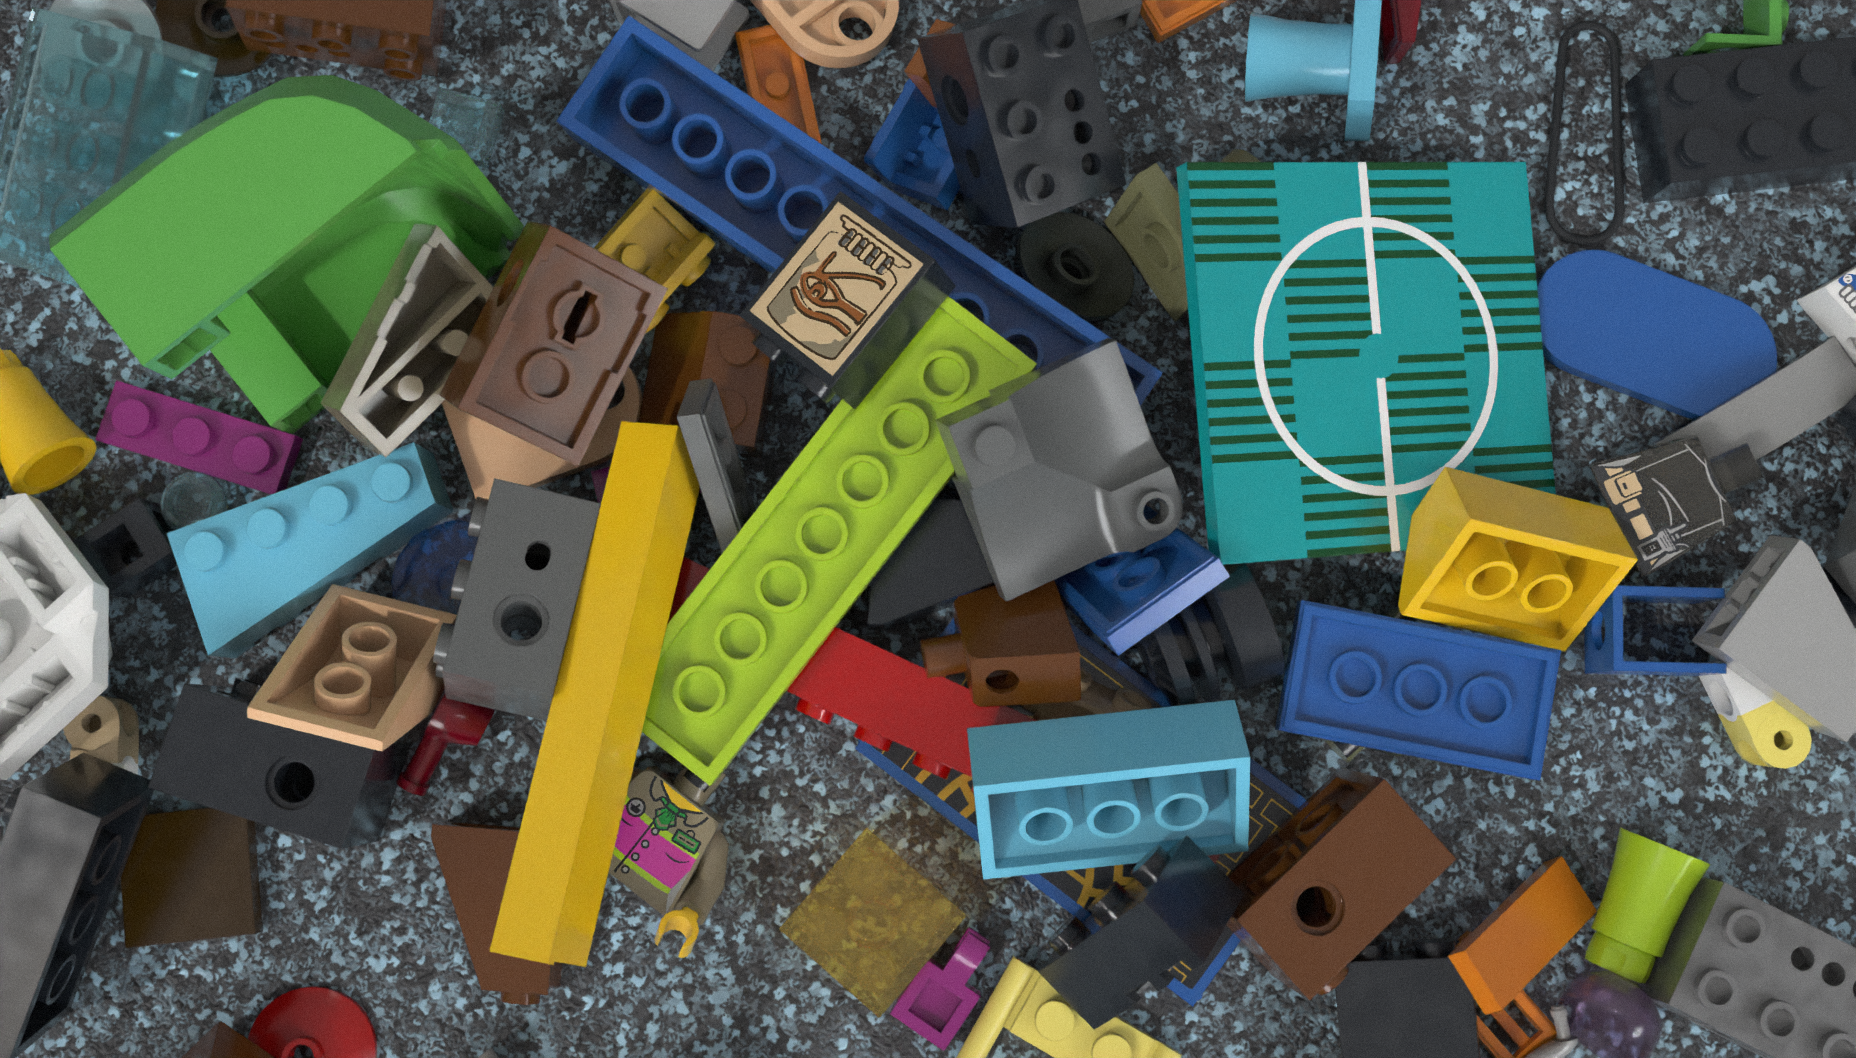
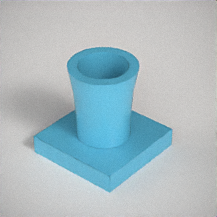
M1355 0L1353 24L1289 20L1251 12L1246 56L1245 102L1281 96L1348 95L1344 141H1370L1375 101L1382 0Z

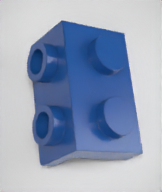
M909 78L885 122L873 138L872 144L864 156V161L891 190L948 210L960 189L941 119L938 109L930 104Z

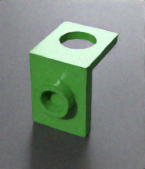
M1743 0V34L1706 33L1685 51L1683 56L1715 53L1717 51L1712 50L1720 48H1739L1736 50L1782 45V34L1786 29L1789 18L1787 0Z

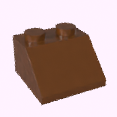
M717 311L668 313L655 327L638 423L679 426L677 414L689 382L712 378L713 383H716L738 454L761 458L777 364L751 343L758 332L739 315Z

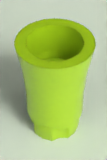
M1620 827L1612 868L1602 901L1591 926L1596 932L1593 934L1588 945L1585 959L1620 976L1645 984L1655 963V956L1662 958L1680 915L1691 894L1711 864Z

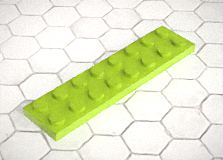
M948 296L856 409H853L843 400L839 402L667 624L642 733L709 786L713 785L954 475V467L935 420L990 396V389L1035 370L1037 363Z

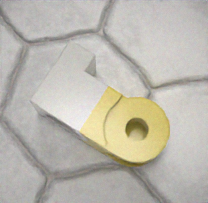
M1716 659V660L1711 661V662H1709V663H1721V662ZM1728 667L1727 674L1699 676L1735 750L1743 760L1752 765L1784 769L1795 767L1805 760L1811 749L1812 741L1809 728L1805 723Z

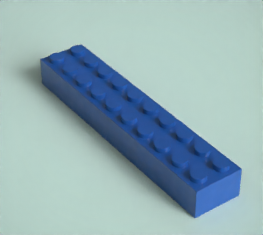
M629 15L556 120L574 141L645 189L655 190L672 207L771 274L776 271L841 191L935 259L956 285L948 296L1036 362V369L1106 338L1112 339ZM1117 342L1141 406L1163 372Z

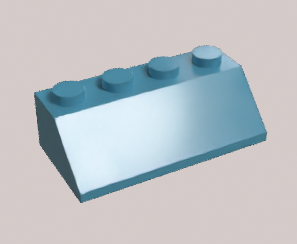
M1235 700L967 728L983 879L1138 863L1157 845H1160L1167 852L1185 836H1188L1207 856L1248 851L1250 754Z

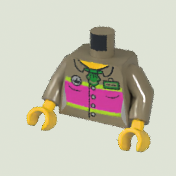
M649 766L645 770L633 767L609 873L664 916L660 921L654 938L657 946L661 942L664 933L669 930H677L685 935L686 941L678 956L679 958H684L693 949L699 933L698 926L704 923L725 888L729 843L721 833L725 820L704 803L725 778L726 773L723 772L718 780L709 786L685 766L675 779L671 778L657 766Z

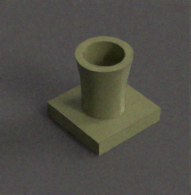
M1234 149L1220 162L1260 161L1245 150ZM1155 163L1134 177L1104 222L1173 321L1176 322L1188 314L1179 195L1161 168Z

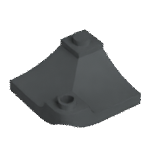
M1106 338L990 389V396L935 420L957 475L953 477L954 483L998 594L1005 601H1009L1110 554L1126 551L1135 552L1170 535L1180 522L1183 512L1181 494L1170 465L1161 457L1153 442L1117 341L1114 339ZM1157 498L1159 501V511L1155 517L1146 520L1143 513L1144 507L1149 500Z

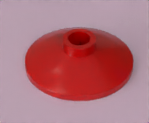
M301 987L277 997L258 1015L248 1036L251 1042L271 1054L274 1058H295L294 1054L298 1045L308 1046L312 1050L314 1058H377L376 1035L366 1012L348 995L328 987Z

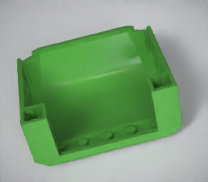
M334 75L287 77L199 123L167 143L49 235L50 250L142 366L173 379L210 350L268 424L282 432L293 434L325 409L321 401L414 224L437 225L486 280L505 266L511 254L506 248L507 241L509 239L512 242L518 239L524 225L455 138L375 89Z

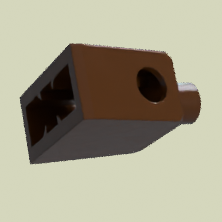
M1055 580L1009 601H1005L999 596L995 585L958 596L953 602L955 634L920 640L927 679L964 672L972 702L980 707L1060 703L1081 700L1080 651Z

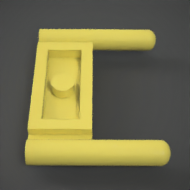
M1013 956L956 1058H986L1003 1027L1054 1058H1181L1182 1054L1118 1016L1094 1030L1043 978L1038 970Z

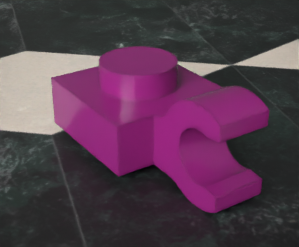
M968 927L944 966L930 956L922 962L891 1008L890 1014L945 1051L981 997V992L967 983V981L990 949L988 945L990 940L971 927Z

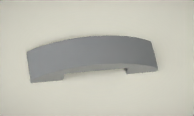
M1835 336L1830 337L1779 367L1778 371L1689 424L1668 433L1645 447V449L1643 448L1642 451L1632 456L1641 455L1631 463L1636 467L1643 464L1647 457L1658 462L1683 451V448L1678 450L1677 448L1688 444L1684 440L1686 438L1690 445L1700 442V445L1690 449L1699 459L1704 451V464L1706 459L1716 482H1719L1731 475L1723 457L1749 447L1755 460H1758L1847 405L1856 395V368ZM1688 450L1693 455L1698 464L1699 460L1697 459V457L1690 450ZM1686 451L1680 453L1682 461L1678 454L1659 462L1660 465L1678 476L1668 481H1658L1671 493L1678 504L1701 492L1691 482L1706 489L1710 487L1703 481L1689 480L1688 476L1693 472L1689 461L1685 457L1688 455ZM1701 462L1699 463V466H1698V475H1699V478H1702V463H1701ZM1642 465L1639 466V467H1637V468H1635V469H1636V470L1641 469V468H1642ZM1705 468L1704 480L1710 483ZM1642 470L1637 471L1645 487L1643 495L1645 503L1653 516L1667 509L1666 503L1658 491L1664 495L1669 507L1676 505L1658 483L1642 475ZM1681 480H1684L1691 484L1690 489H1685L1683 487L1684 483L1673 485L1670 488V485L1675 484ZM1676 486L1681 487L1680 493L1674 492Z

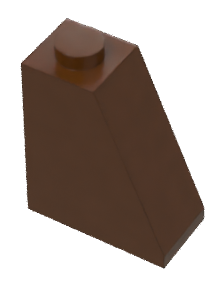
M451 821L432 824L431 840L481 990L500 991V1001L504 1003L519 1005L539 1004L541 995H549L560 987L562 963L554 962V965L490 952L520 827Z

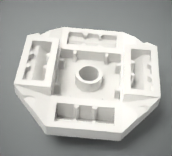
M26 493L6 496V499H0V780H7L108 688V664L113 656L109 637V588L42 501Z

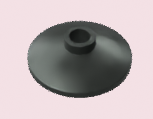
M1056 212L1029 223L1020 235L1017 244V261L1024 280L1082 319L1097 321L1109 318L1117 314L1130 299L1134 288V272L1130 259L1117 239L1096 222L1077 214Z

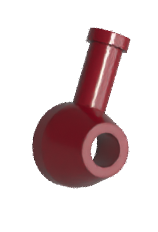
M444 694L406 770L398 776L396 780L397 785L412 794L425 796L430 787L428 782L448 744L477 746L496 709L448 699L446 694Z

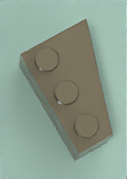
M414 224L321 401V404L366 449L384 457H387L445 400L439 394L494 288L437 225Z

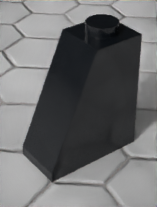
M934 499L872 579L868 625L873 630L887 631L953 606V602L958 596L995 585L961 500Z

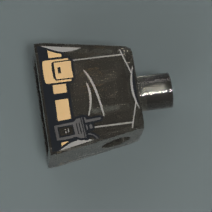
M1697 434L1600 457L1593 460L1589 465L1612 515L1638 559L1636 566L1642 577L1652 574L1736 522V514L1726 494L1764 478L1747 442L1709 458Z

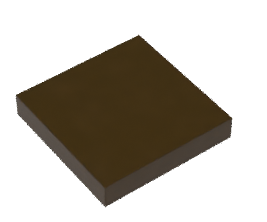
M214 808L145 815L121 876L125 948L263 932L255 821Z

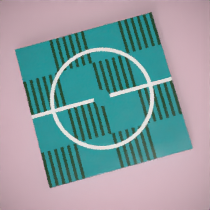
M1186 162L1176 167L1208 550L1217 556L1223 565L1406 551L1411 516L1444 467L1556 495L1526 162Z

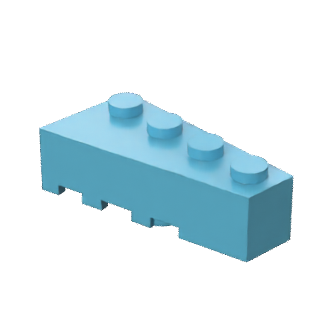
M413 442L394 449L387 457L378 455L168 532L167 536L208 656L236 659L255 646L254 642L276 627L282 628L303 613L302 610L324 596L332 584L344 586L356 578L355 574L380 557H387L451 514L453 508L434 454Z

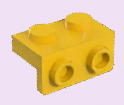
M647 188L598 242L594 249L668 288L646 331L647 333L666 315L669 305L665 301L681 283L685 287L691 285L705 272L711 262L707 254L716 243L707 234L697 231L659 193Z

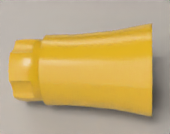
M0 348V462L15 493L34 495L46 492L62 485L80 473L93 459L96 452V444L64 413L46 392L32 370L23 366L19 358L11 350H2Z

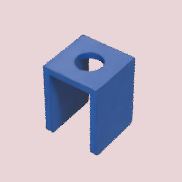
M1618 585L1584 627L1585 674L1660 676L1727 674V664L1643 662L1624 661L1623 602L1696 604L1725 598V588ZM1603 617H1604V621H1605V638H1604V643H1603V641H1602V634H1601V627H1602Z

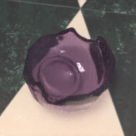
M1599 970L1582 971L1567 984L1557 1004H1563L1565 1007L1571 1004L1572 1013L1568 1023L1570 1034L1578 1036V1042L1599 1058H1650L1662 1033L1660 1013L1649 995L1634 981L1614 972Z

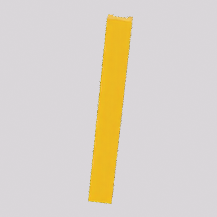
M621 421L490 952L554 965V962L582 967L587 965L700 489L679 426Z

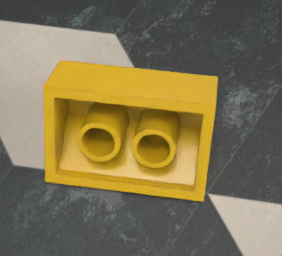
M1444 467L1411 516L1398 607L1401 615L1566 651L1638 559L1610 509L1607 507Z

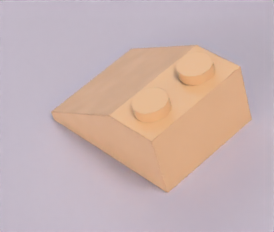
M332 584L247 707V718L383 752L430 715L445 690L443 678L435 676L437 663L433 662V657L442 624L455 625L457 615Z

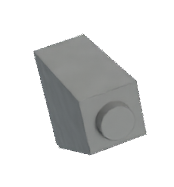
M1770 535L1692 641L1721 663L1727 664L1729 669L1815 732L1847 742L1856 733V629L1812 548L1801 539Z

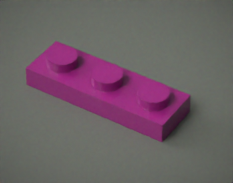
M117 380L95 440L270 495L287 488L303 439L296 435Z

